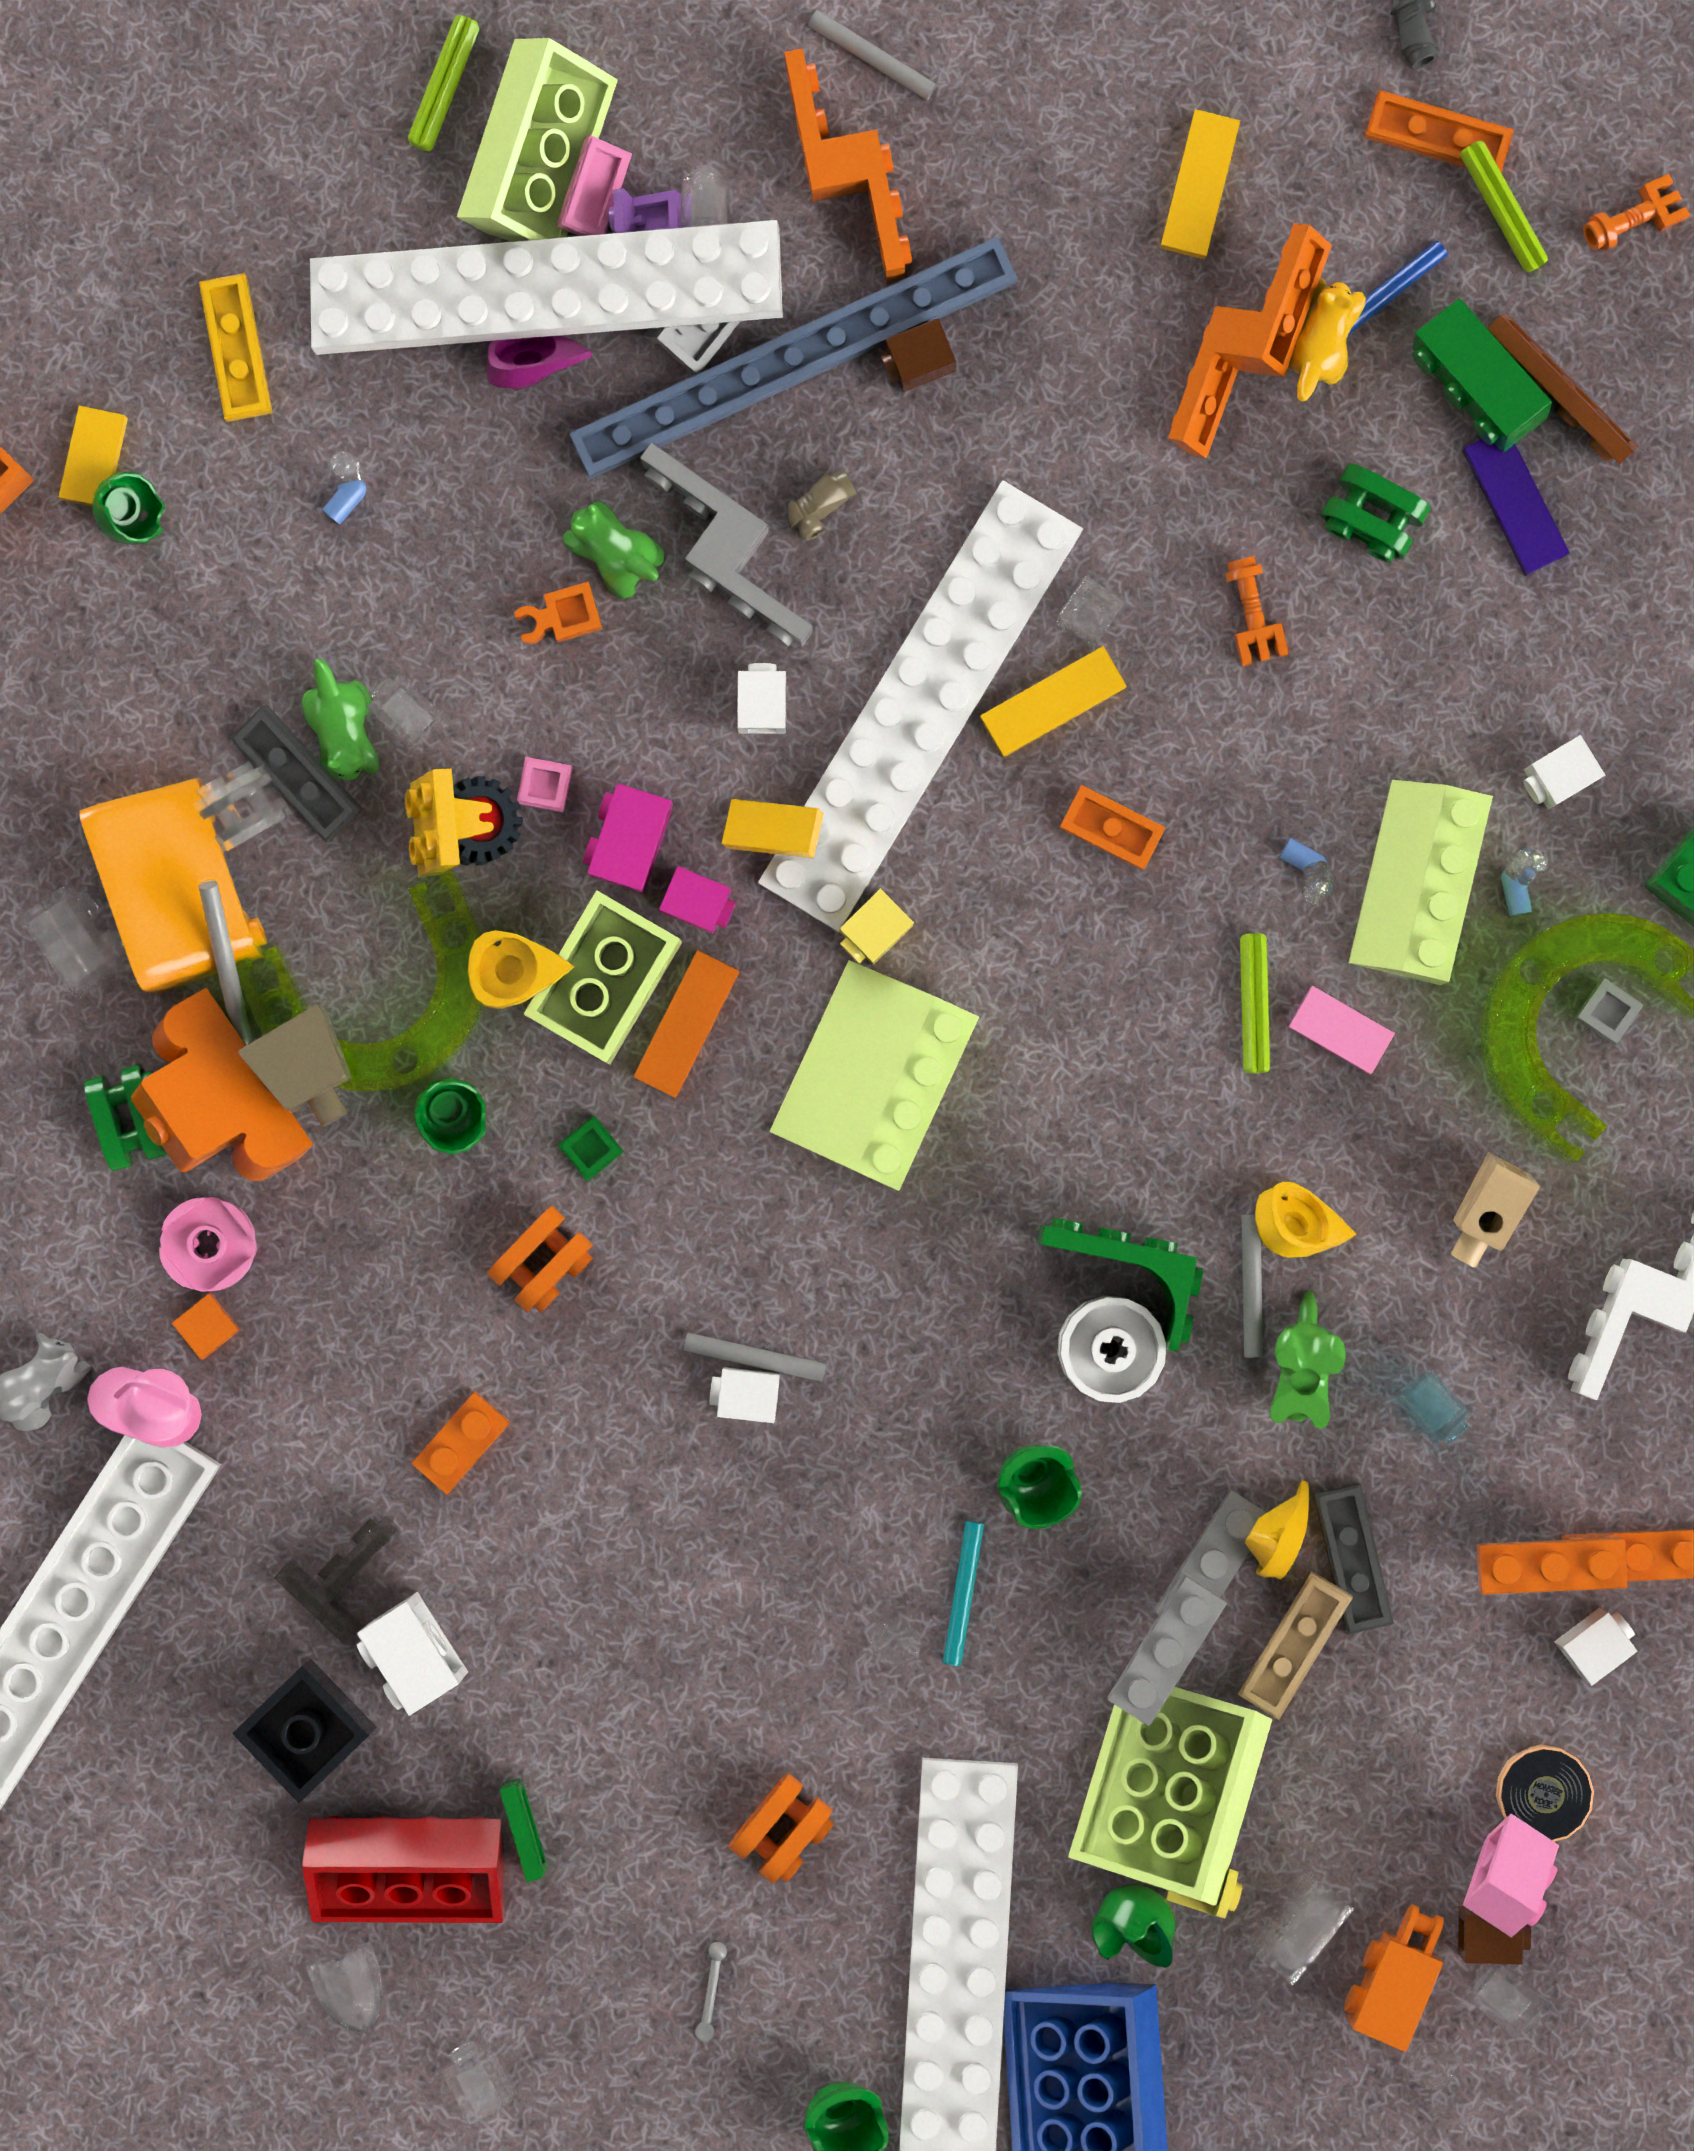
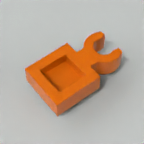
M589 581L544 594L547 606L545 609L538 610L532 606H523L514 611L517 621L525 618L536 620L535 630L521 635L522 642L527 645L538 643L544 638L546 632L554 630L558 643L603 630Z

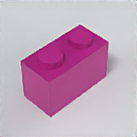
M619 783L616 785L614 794L606 792L598 813V819L604 820L599 839L595 837L590 838L583 859V864L590 866L587 874L591 878L644 895L674 806L672 800Z

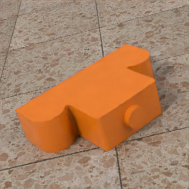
M207 987L174 1005L166 1012L152 1034V1044L156 1053L162 1059L170 1062V1064L144 1078L133 1092L131 1100L145 1120L144 1127L149 1138L156 1145H162L177 1169L181 1172H188L224 1149L233 1147L232 1162L236 1171L242 1177L251 1181H262L302 1158L314 1144L293 1113L288 1112L241 1058L238 1050L246 1045Z

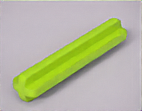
M463 15L454 17L409 132V144L422 151L430 152L435 145L477 38L479 26L471 18Z
M1481 140L1476 141L1463 149L1460 156L1525 272H1532L1548 261V256L1485 143Z
M1249 933L1242 935L1240 938L1243 1070L1249 1074H1261L1268 1072L1270 1069L1267 937L1261 933Z

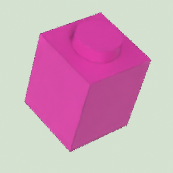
M677 866L659 910L664 915L714 935L717 926L727 927L736 902L729 900L732 893L731 888Z

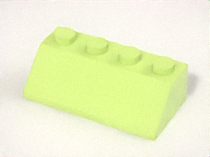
M550 38L514 39L457 218L489 235L511 242L567 237L568 231L556 226L584 138L591 135L599 139L618 79Z
M1391 780L1348 963L1437 985L1450 981L1493 796L1449 785Z

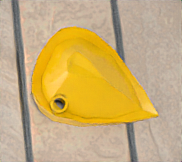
M494 930L483 933L474 941L469 954L467 973L471 992L477 1002L484 1007L504 1009L521 1004L557 982L575 966L557 953L525 937ZM501 940V944L496 946L495 942Z
M1281 1182L1259 1195L1256 1202L1255 1221L1258 1234L1263 1244L1270 1251L1283 1257H1308L1339 1246L1357 1235L1322 1200L1311 1191L1294 1182Z
M1302 1480L1294 1497L1259 1517L1247 1536L1244 1544L1259 1562L1256 1575L1264 1578L1275 1577L1281 1580L1293 1565L1307 1529L1309 1482Z

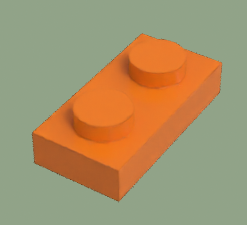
M1083 785L1080 786L1059 827L1060 830L1141 871L1145 870L1166 828Z
M475 1391L411 1464L448 1495L508 1427L511 1421Z

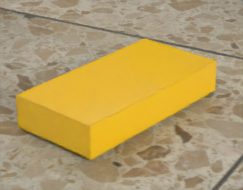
M84 406L78 407L58 496L61 500L92 506L94 493L98 485L116 473L128 420L125 415Z
M731 799L721 844L727 849L814 859L824 813L818 808Z

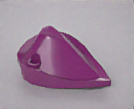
M562 335L491 341L488 347L486 373L491 385L499 388H512L518 391L543 381L555 371L591 358L592 353L589 349Z

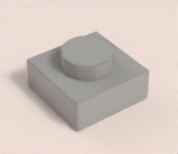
M1603 978L1600 979L1574 1018L1615 1045L1618 1044L1644 1005Z

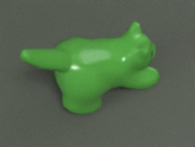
M595 501L587 506V508L573 513L571 519L572 531H566L563 535V543L573 553L591 560L598 566L602 580L610 594L621 599L630 598L636 593V584L640 578L645 581H656L659 574L655 566H660L664 562V550L646 533L627 529L619 521L611 508L602 501Z
M317 658L313 664L317 687L313 690H308L303 695L301 704L305 721L318 735L320 763L336 780L338 777L345 781L354 780L359 777L362 769L367 774L373 775L379 770V759L364 727L365 717L370 713L372 705L370 694L367 688L356 680L348 683L336 682L332 670L324 659Z
M1311 1291L1303 1294L1299 1307L1298 1323L1285 1327L1277 1338L1274 1353L1281 1372L1277 1390L1270 1407L1269 1417L1275 1423H1282L1287 1418L1291 1421L1302 1422L1309 1417L1314 1427L1322 1429L1328 1425L1330 1419L1328 1378L1330 1374H1338L1342 1370L1346 1361V1350L1342 1339L1338 1335L1317 1325L1318 1307L1315 1295Z

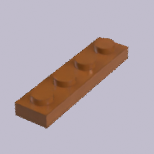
M1507 312L1500 315L1487 328L1506 351L1521 363L1527 370L1526 373L1544 393L1548 391L1560 403L1555 408L1558 414L1571 427L1576 428L1580 424L1593 437L1588 443L1602 459L1609 462L1614 458L1621 464L1638 447Z

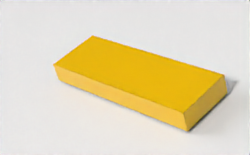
M1197 109L1194 110L1160 249L1206 259L1241 120Z
M242 273L200 281L199 287L225 421L230 422L272 414L247 275Z
M1102 646L980 715V719L1004 758L1123 691L1127 686L1105 647Z

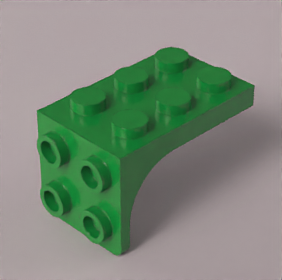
M1052 1218L1051 1226L1040 1225L1037 1244L1135 1264L1152 1274L1160 1284L1166 1298L1167 1315L1163 1331L1166 1350L1178 1352L1180 1343L1188 1344L1193 1325V1316L1186 1314L1190 1295L1198 1296L1203 1276V1268L1196 1267L1198 1257L1177 1253L1178 1243L1146 1237L1144 1246L1129 1243L1131 1233L1099 1227L1097 1236L1082 1233L1084 1224L1074 1221Z

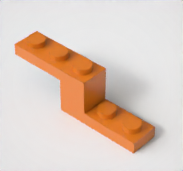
M803 48L784 52L785 68L812 202L868 191L885 280L890 282L904 279L905 264L912 263L908 236H899L895 219L902 218L903 212L898 189L889 190L886 173L894 172L889 143L880 144L877 129L821 140V138L829 137L824 108L815 110L812 93L820 91L815 63L806 64Z
M1299 223L1293 224L1288 240L1282 248L1281 260L1272 285L1267 290L1262 312L1215 306L1210 322L1205 328L1203 342L1194 367L1188 375L1187 386L1178 411L1173 417L1168 436L1170 441L1188 454L1207 459L1238 371L1285 377L1297 339L1301 333L1332 244L1312 226Z
M1694 1529L1562 1535V1540L1476 1544L1479 1593L1482 1595L1628 1588L1627 1581L1694 1578Z

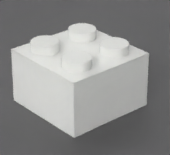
M418 1592L369 1622L357 1633L361 1640L357 1644V1648L362 1658L371 1669L376 1666L379 1668L387 1681L383 1685V1689L388 1699L397 1710L403 1707L408 1716L457 1686L468 1673Z

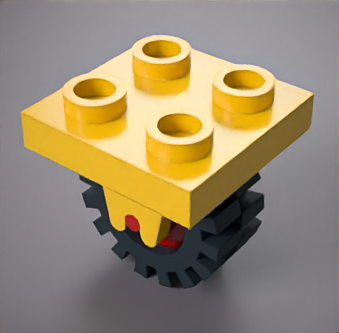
M452 768L432 769L411 782L410 789L406 790L405 809L407 817L413 818L415 837H411L409 841V856L412 865H417L418 877L437 876L460 864L466 866L472 863L475 866L484 865L508 853L513 848L511 845L518 841L521 833L517 832V828L523 825V817H517L516 813L517 810L521 809L518 801L513 803L510 799V796L514 793L508 787L502 790L499 787L501 782L498 780L485 781V776H477L473 779L466 778L453 785Z

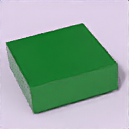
M595 1115L590 1117L557 1145L587 1182L625 1152Z

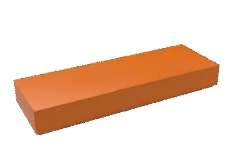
M1378 90L1364 138L1464 168L1467 167L1460 153L1466 147L1481 140L1487 146L1502 173L1514 129Z
M697 950L633 1077L677 1098L740 971Z

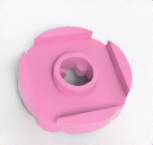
M217 1197L193 1198L181 1203L171 1211L162 1226L161 1247H159L160 1260L169 1276L186 1288L204 1292L223 1290L234 1285L248 1272L257 1252L255 1230L246 1213L234 1203ZM207 1230L208 1236H211L212 1232H214L220 1240L216 1244L218 1252L211 1258L209 1253H205V1256L202 1257L196 1250L201 1244L197 1236Z

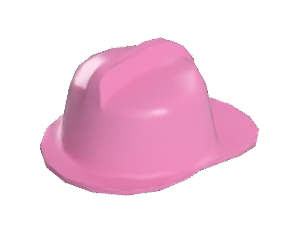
M125 1367L112 1368L98 1376L90 1386L87 1398L90 1414L98 1424L113 1432L162 1448L178 1446L190 1440L198 1430L202 1416L198 1399L189 1393V1388L183 1379L174 1372L165 1369H151L141 1372Z

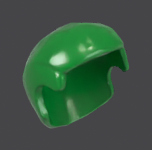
M116 472L98 485L93 497L92 513L99 530L112 541L130 545L144 544L160 535L163 531V527L160 526V519L165 509V504L156 494L153 484L142 475L133 472ZM142 510L147 511L148 516L146 519L139 521Z
M452 1077L431 1082L418 1096L416 1101L414 1120L418 1133L434 1150L450 1155L469 1151L483 1138L486 1132V1104L482 1095L469 1082ZM460 1110V1113L456 1118L452 1120H447Z

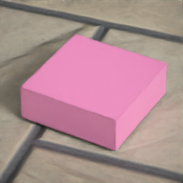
M525 757L517 801L522 806L564 813L573 767L571 765Z

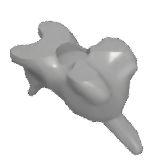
M38 1333L36 1337L39 1348L35 1357L22 1367L0 1375V1419L2 1421L12 1422L15 1429L20 1431L36 1430L48 1422L52 1416L49 1409L50 1397L56 1393L68 1391L76 1387L92 1368L86 1361L77 1362L78 1357L75 1355V1348L71 1343H65L59 1339H50L43 1333Z

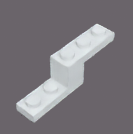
M1694 1211L1691 1218V1224H1694ZM1694 1234L1691 1242H1683L1676 1254L1674 1268L1679 1270L1677 1277L1632 1259H1622L1620 1266L1614 1264L1610 1268L1603 1285V1291L1609 1293L1602 1310L1595 1309L1587 1324L1586 1335L1590 1336L1591 1340L1585 1355L1578 1353L1569 1370L1568 1379L1574 1381L1570 1391L1590 1399H1598L1631 1313L1671 1330L1686 1333L1694 1313Z

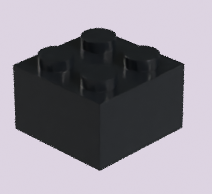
M309 1659L232 1734L284 1789L300 1803L377 1727L312 1659Z

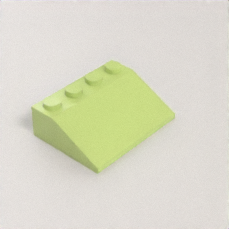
M849 960L769 1132L899 1191L979 1016Z
M1174 1687L1150 1727L1114 1704L1068 1858L1218 1907L1272 1719L1255 1710Z

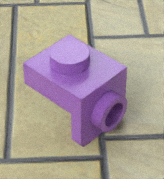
M624 188L613 190L614 207L609 209V223L613 233L684 228L683 196L677 190L633 198Z

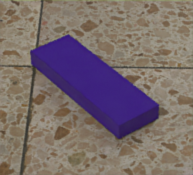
M1482 439L1464 447L1462 452L1524 575L1527 576L1570 554L1516 444L1504 453L1495 443L1488 445Z

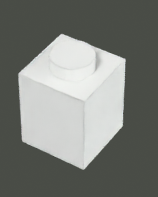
M753 663L748 665V671H738L739 734H786V671H777L776 664Z
M1581 735L1523 769L1528 776L1524 780L1527 792L1535 803L1540 804L1544 802L1548 810L1605 776Z
M723 1367L721 1377L712 1376L709 1405L718 1406L717 1417L774 1423L780 1373Z
M1600 1607L1554 1641L1581 1679L1591 1686L1638 1652L1629 1640L1635 1633L1618 1612L1610 1615L1609 1612Z

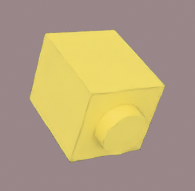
M880 888L840 928V933L845 937L840 945L858 964L866 958L874 965L913 927L914 922Z

